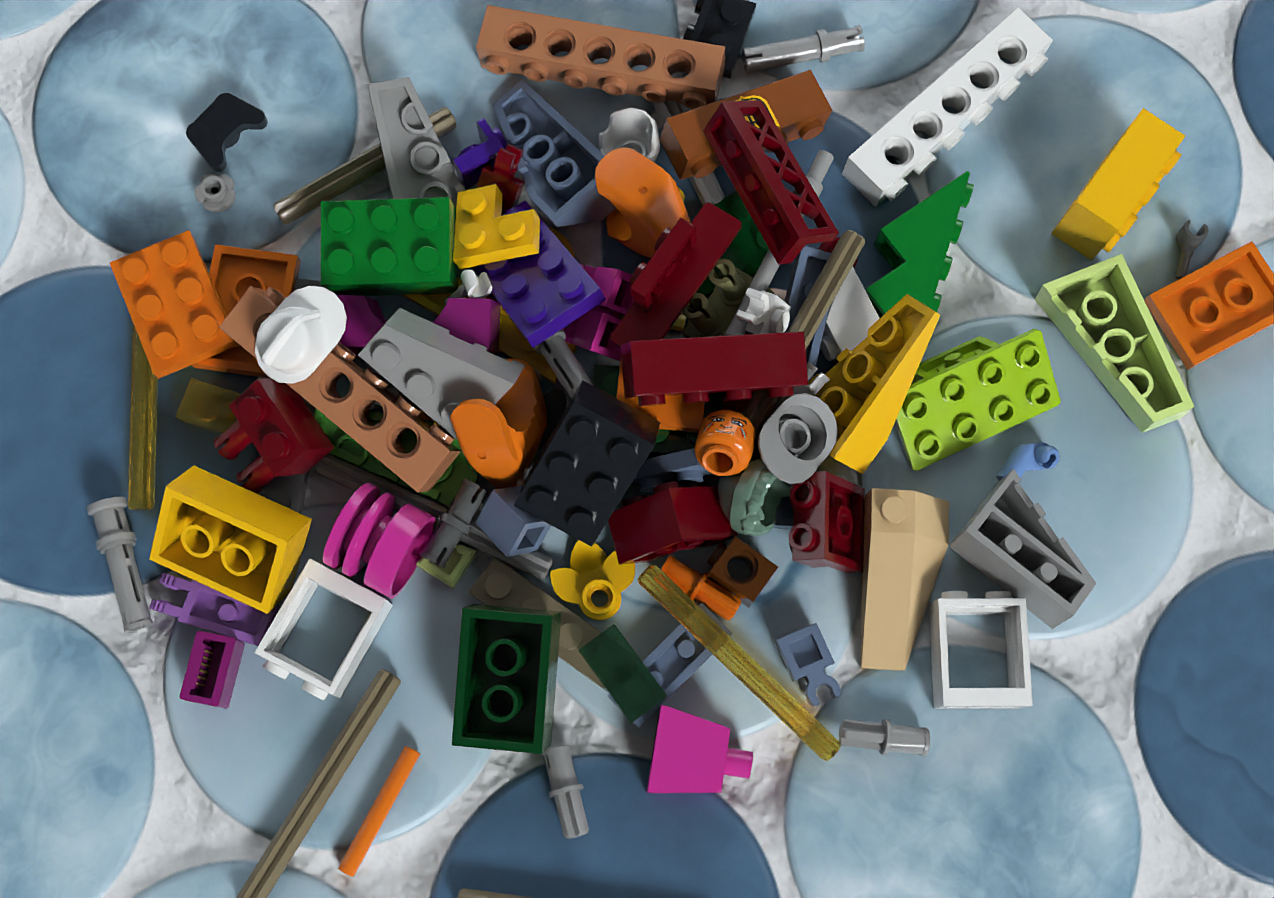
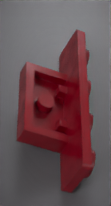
M707 202L691 223L680 217L672 229L667 227L659 236L654 247L656 252L647 264L642 262L631 276L629 285L631 286L630 291L633 305L611 334V342L621 349V345L629 341L664 339L741 230V221Z

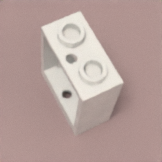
M309 558L254 653L266 659L262 666L264 669L285 680L289 673L305 680L301 689L325 701L328 693L341 698L393 605L380 595ZM318 585L370 613L332 681L279 653Z
M947 591L941 593V598L929 604L934 709H1021L1033 706L1026 598H1012L1010 591L985 592V598H968V592ZM946 615H1004L1008 688H950Z

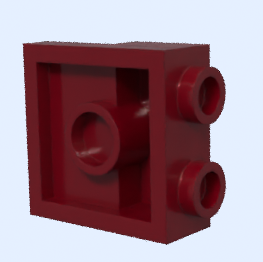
M827 471L814 472L804 482L793 484L790 489L793 527L789 532L792 561L812 568L830 567L845 573H863L865 488Z

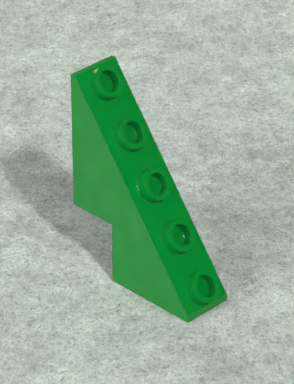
M966 171L880 229L873 245L893 270L865 289L879 318L906 294L935 312L938 311L942 295L935 292L939 280L945 281L948 276L953 258L946 256L950 243H957L963 226V221L957 219L960 207H967L974 188V184L968 183L969 171Z

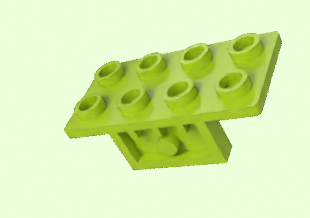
M1031 329L1001 344L978 336L920 362L895 421L910 468L915 471L923 469L1060 405L1061 399L1042 332L1037 329Z

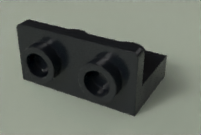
M697 0L694 13L699 14L695 25L688 24L683 39L725 46L723 77L731 79L757 3L747 0Z

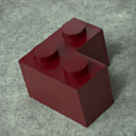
M706 481L679 487L678 482L660 484L653 488L654 494L651 496L640 495L623 500V508L614 511L608 520L619 565L650 562L678 550L708 548L719 544L721 541L724 542L738 536V532L731 528L729 521L721 510L717 486L707 487Z

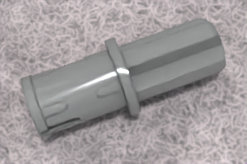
M845 719L842 720L839 727V742L843 746L879 750L881 755H887L889 751L926 756L930 747V731L926 727L916 728L892 725L890 720L883 719L881 723Z
M562 745L547 749L542 756L544 757L552 790L548 793L549 798L555 799L563 836L572 839L587 834L589 827L580 795V790L584 789L583 784H578L570 745Z

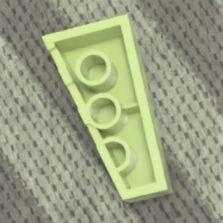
M1122 254L1042 285L1035 298L1036 302L1142 433L1180 419L1195 407Z

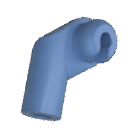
M1041 442L1018 445L1014 448L996 478L998 481H1001L1013 469L1021 478L1025 471L1054 468L1059 462V451L1054 446Z

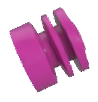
M367 482L353 493L336 518L324 548L323 563L335 570L342 567V573L350 578L357 575L368 564L364 575V584L393 599L401 592L417 568L416 563L422 558L420 553L424 550L433 534L436 519L433 515L410 503L404 505L392 517L396 501L394 495L387 492L380 496V489Z

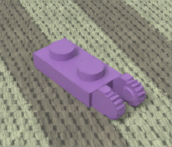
M162 573L159 583H162L164 587L188 592L183 608L174 606L173 603L162 599H152L149 606L151 610L178 618L179 622L220 635L234 637L255 646H259L280 609V606L276 605L266 614L195 580L188 581Z

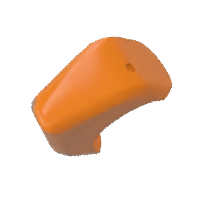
M630 148L612 150L599 161L595 169L597 191L616 207L607 216L606 220L609 237L644 257L652 258L656 252L654 250L655 244L667 227L672 229L680 217L691 223L675 180L662 167Z
M505 359L509 362L516 360L524 364L525 367L515 384L495 405L485 399H469L461 402L450 415V421L465 458L496 489L521 486L547 427V410L537 374L528 363L519 359Z

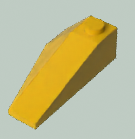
M908 294L868 328L867 337L852 351L846 348L836 357L839 362L825 374L830 380L815 395L829 406L837 424L836 444L829 455L861 474H864L888 440L940 317L937 312ZM816 374L810 381H808V384H811L819 374Z

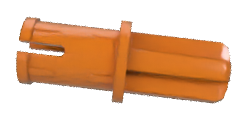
M671 554L656 579L662 580L688 596L689 603L692 604L693 601L699 604L703 603L710 611L725 620L730 621L741 605L739 597L709 580L707 572L702 575L675 559Z

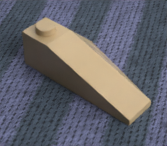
M872 488L865 495L864 562L861 577L860 669L904 671L906 669L949 545V501L915 490Z

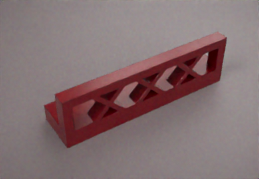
M762 100L721 102L703 132L778 265L792 263L806 244L833 241L839 234L837 228ZM753 115L760 129L748 123L744 116ZM761 146L775 153L779 162L767 156ZM781 179L794 186L799 196L787 190ZM801 213L814 220L818 228L809 229Z

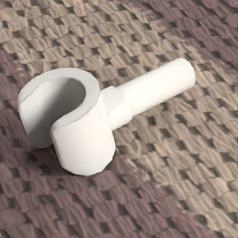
M464 270L461 273L463 284L448 296L444 302L446 305L448 298H464L465 296L475 299L487 297L492 291V285L487 273L482 272L476 277L473 270Z

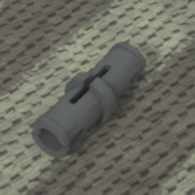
M467 479L462 480V484L446 512L441 511L437 520L440 522L424 550L420 553V556L429 559L430 562L444 569L462 535L467 536L471 527L468 525L482 500L488 494L485 489H479V485Z

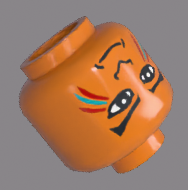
M718 410L710 413L703 419L694 445L695 458L703 468L717 476H732L741 473L747 468L752 457L756 442L755 427L744 415L732 410Z

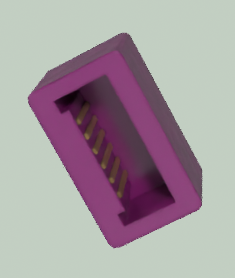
M197 631L183 680L180 699L228 709L245 643L234 637Z

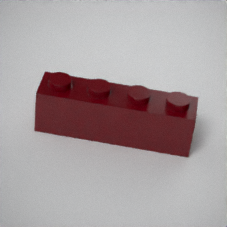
M804 331L629 341L621 345L624 398H638L639 406L666 404L665 396L682 395V403L708 402V393H725V401L751 399V391L767 390V398L794 396L793 388L808 385Z

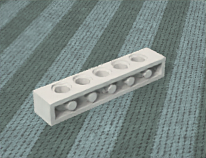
M1017 8L852 153L847 159L842 175L875 207L886 198L893 201L908 186L906 180L916 172L921 176L936 161L937 158L934 155L944 147L948 151L961 140L965 134L963 129L971 122L975 126L981 123L992 111L993 107L991 104L995 100L1000 98L1005 101L1021 84L1018 80L1027 73L1031 77L1041 69L1048 60V57L1044 54L1053 39L1022 10ZM1000 58L1009 60L1011 64L1003 62ZM971 82H978L985 89L977 88ZM943 106L952 107L957 114L947 112ZM914 131L925 132L930 139L920 138ZM885 156H895L902 164H892Z

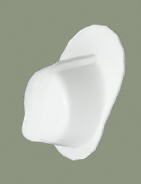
M307 286L297 289L286 297L275 311L261 323L256 337L255 355L260 368L268 377L279 383L294 384L305 380L318 368L321 362L338 344L345 332L347 316L344 304L337 295L324 287Z

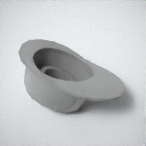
M807 393L796 394L782 402L764 423L759 433L758 448L762 461L769 472L780 481L789 484L802 483L811 477L836 444L838 429L835 416L825 402Z

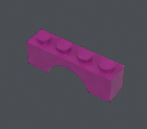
M337 295L344 304L347 316L345 332L339 342L356 355L355 358H361L358 354L384 326L387 319L383 315L377 300L367 296ZM448 298L443 311L432 323L450 330L449 334L472 345L476 342L487 347V352L499 355L500 304L492 299Z

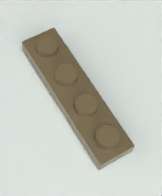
M496 557L491 560L469 590V594L484 605L562 611L558 657L609 694L617 687L636 660V657Z

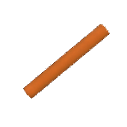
M406 745L404 746L338 867L340 871L354 877L421 753Z

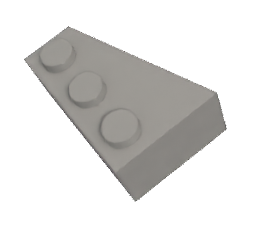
M399 308L358 356L457 440L450 421V415L461 402L469 399H485L495 405L515 384L525 365L516 360L509 362L487 352L488 348L476 342L474 345L450 335V330Z
M1013 469L994 486L949 547L1001 589L1010 591L1011 597L1026 598L1027 609L1053 629L1075 615L1096 585V582L1063 537L1059 539L1043 518L1046 513L1039 503L1033 504L1019 484L1021 478Z

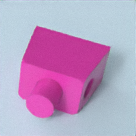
M661 705L658 713L646 792L721 793L724 775L750 778L753 752L728 748L730 728Z

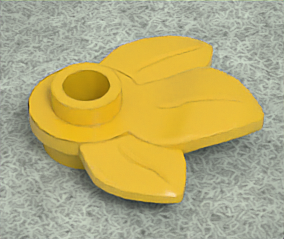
M577 540L571 552L570 568L552 570L550 572L551 583L554 592L563 601L578 604L583 614L588 618L603 621L614 616L619 610L621 593L634 580L635 563L619 565L616 551L607 557L606 553L596 543L591 547ZM596 592L605 593L608 597L607 604L602 607L595 606L591 601L593 594Z

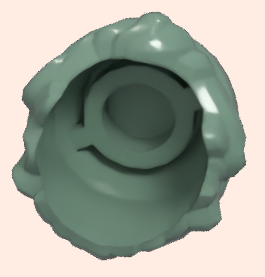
M756 459L750 462L741 473L732 476H722L717 484V495L721 510L733 530L744 535L759 536L773 529L776 523L777 507L782 497H790L791 487L771 474L762 459Z

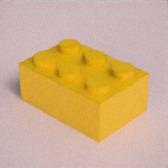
M1143 108L1112 147L1051 234L1091 261L1102 249L1109 253L1119 239L1123 238L1138 218L1136 216L1137 213L1160 187L1158 183L1164 175L1171 171L1182 156L1176 149L1185 138V135Z
M193 465L165 487L149 560L268 614L291 591L294 585L312 519Z

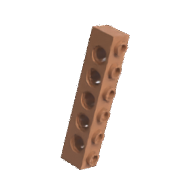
M487 5L476 45L481 67L494 74L505 75L513 73L524 75L528 79L537 82H544L546 80L563 82L575 89H583L585 87L602 89L614 96L625 94L641 96L653 103H662L665 100L676 101L692 110L717 101L725 68V46ZM520 45H530L529 47L523 50L515 49ZM561 51L569 52L567 55L562 57L554 56L556 53ZM599 58L608 59L607 62L602 64L593 63V61ZM638 65H644L648 67L643 71H635L632 69L633 67ZM676 72H684L688 74L683 78H675L671 76Z
M250 286L219 328L256 358L255 343L260 325L286 297L272 287L263 290ZM340 342L308 378L294 384L286 383L417 493L429 492L461 452L452 444L455 438L438 423L434 422L430 426L418 415L422 410L410 399L403 395L396 398L385 389L389 383L371 368H367L365 371L353 362L356 355ZM346 375L350 381V390L346 396L341 397L337 392L336 384L341 376ZM375 402H379L384 411L383 418L377 425H374L369 418V409ZM408 429L413 430L417 436V445L410 453L403 448L401 442L402 435Z

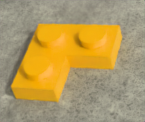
M496 184L457 192L453 261L459 269H465L538 254L540 218L536 211L530 209L501 216L502 192Z

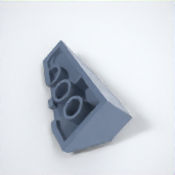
M524 79L520 80L493 104L508 143L524 150L517 168L523 177L530 200L556 227L599 222L616 209L608 199L597 191L595 169L605 155Z

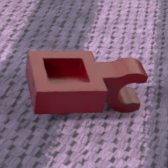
M507 144L506 149H499L494 167L487 165L482 169L476 188L493 184L498 186L502 192L501 215L508 209L517 206L525 184L524 181L514 177L524 150L511 144Z

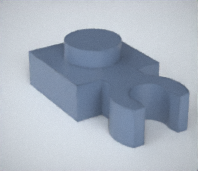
M817 623L775 641L792 682L803 677L807 682L805 697L812 707L820 704L815 693L818 685L827 686L833 698L841 695L838 682L833 677L826 675L824 668L833 665L835 662Z

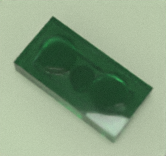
M615 624L578 650L630 724L667 698L666 693Z

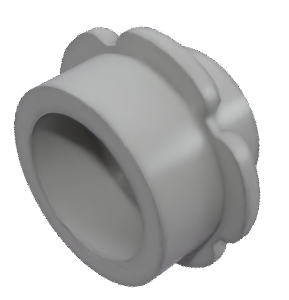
M208 173L201 178V184L195 188L196 200L199 203H203V207L209 211L223 212L228 210L233 205L236 197V192L233 189L235 184L231 177L226 174ZM213 189H219L217 194H212Z

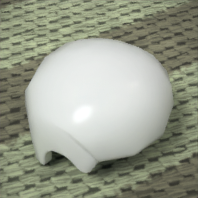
M630 107L615 111L610 115V123L606 131L599 133L600 152L606 155L618 148H630L655 162L660 151L659 132L655 120L645 110Z

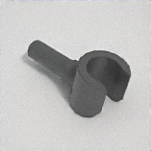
M1191 220L1186 221L1178 231L1176 242L1181 247V256L1175 275L1176 279L1187 275L1194 250L1208 235L1209 230L1206 224H1203L1197 235L1192 234L1189 230Z

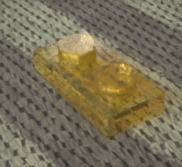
M191 378L175 417L180 422L222 434L237 420L229 405L241 393Z

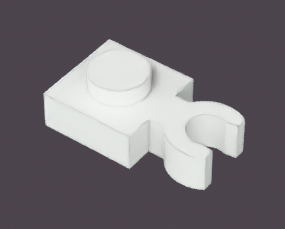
M748 288L746 295L750 297L749 306L745 312L741 310L737 312V318L748 323L745 331L749 334L784 333L789 325L791 306L775 294Z

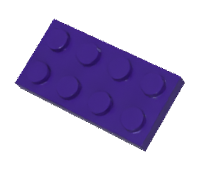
M524 200L517 206L508 209L503 215L530 210L532 207ZM541 218L538 254L471 267L477 276L482 272L487 273L492 285L491 294L532 348L606 300L599 286Z

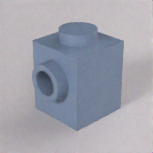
M521 486L494 489L486 497L483 504L484 507L475 522L506 557L537 551L551 525L514 506Z

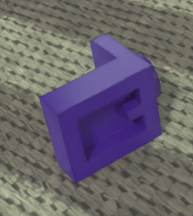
M484 118L476 121L479 138L482 143L466 147L457 158L453 159L457 178L465 190L478 183L482 169L485 166L490 165L494 167L499 149H506L507 141L498 127L491 129Z

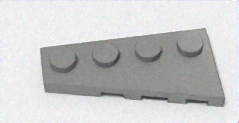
M406 77L368 84L392 199L449 197L456 209L457 192L465 191L454 172L451 161L433 129V124L410 78Z

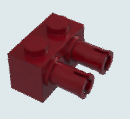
M256 379L229 405L237 420L213 441L215 448H219L223 443L226 444L218 450V453L228 460L236 459L253 442L260 455L244 470L240 471L236 478L238 483H242L248 478L249 480L241 487L256 494L261 492V489L274 477L306 474L335 448L300 395L286 383H279L273 379Z

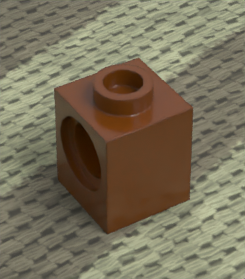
M736 536L729 546L721 541L706 562L713 567L708 574V579L739 597L741 603L748 608L778 568L777 565ZM732 560L744 561L750 569V576L745 580L734 579L728 573L727 564Z

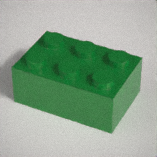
M449 197L321 201V286L336 295L354 296L449 294L455 292L458 289V266L453 261L456 209Z

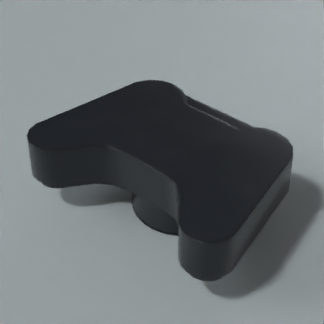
M222 93L187 127L186 136L214 171L221 172L227 166L226 148H230L237 143L242 131L248 129L262 130L267 126L268 120L262 110L230 93Z

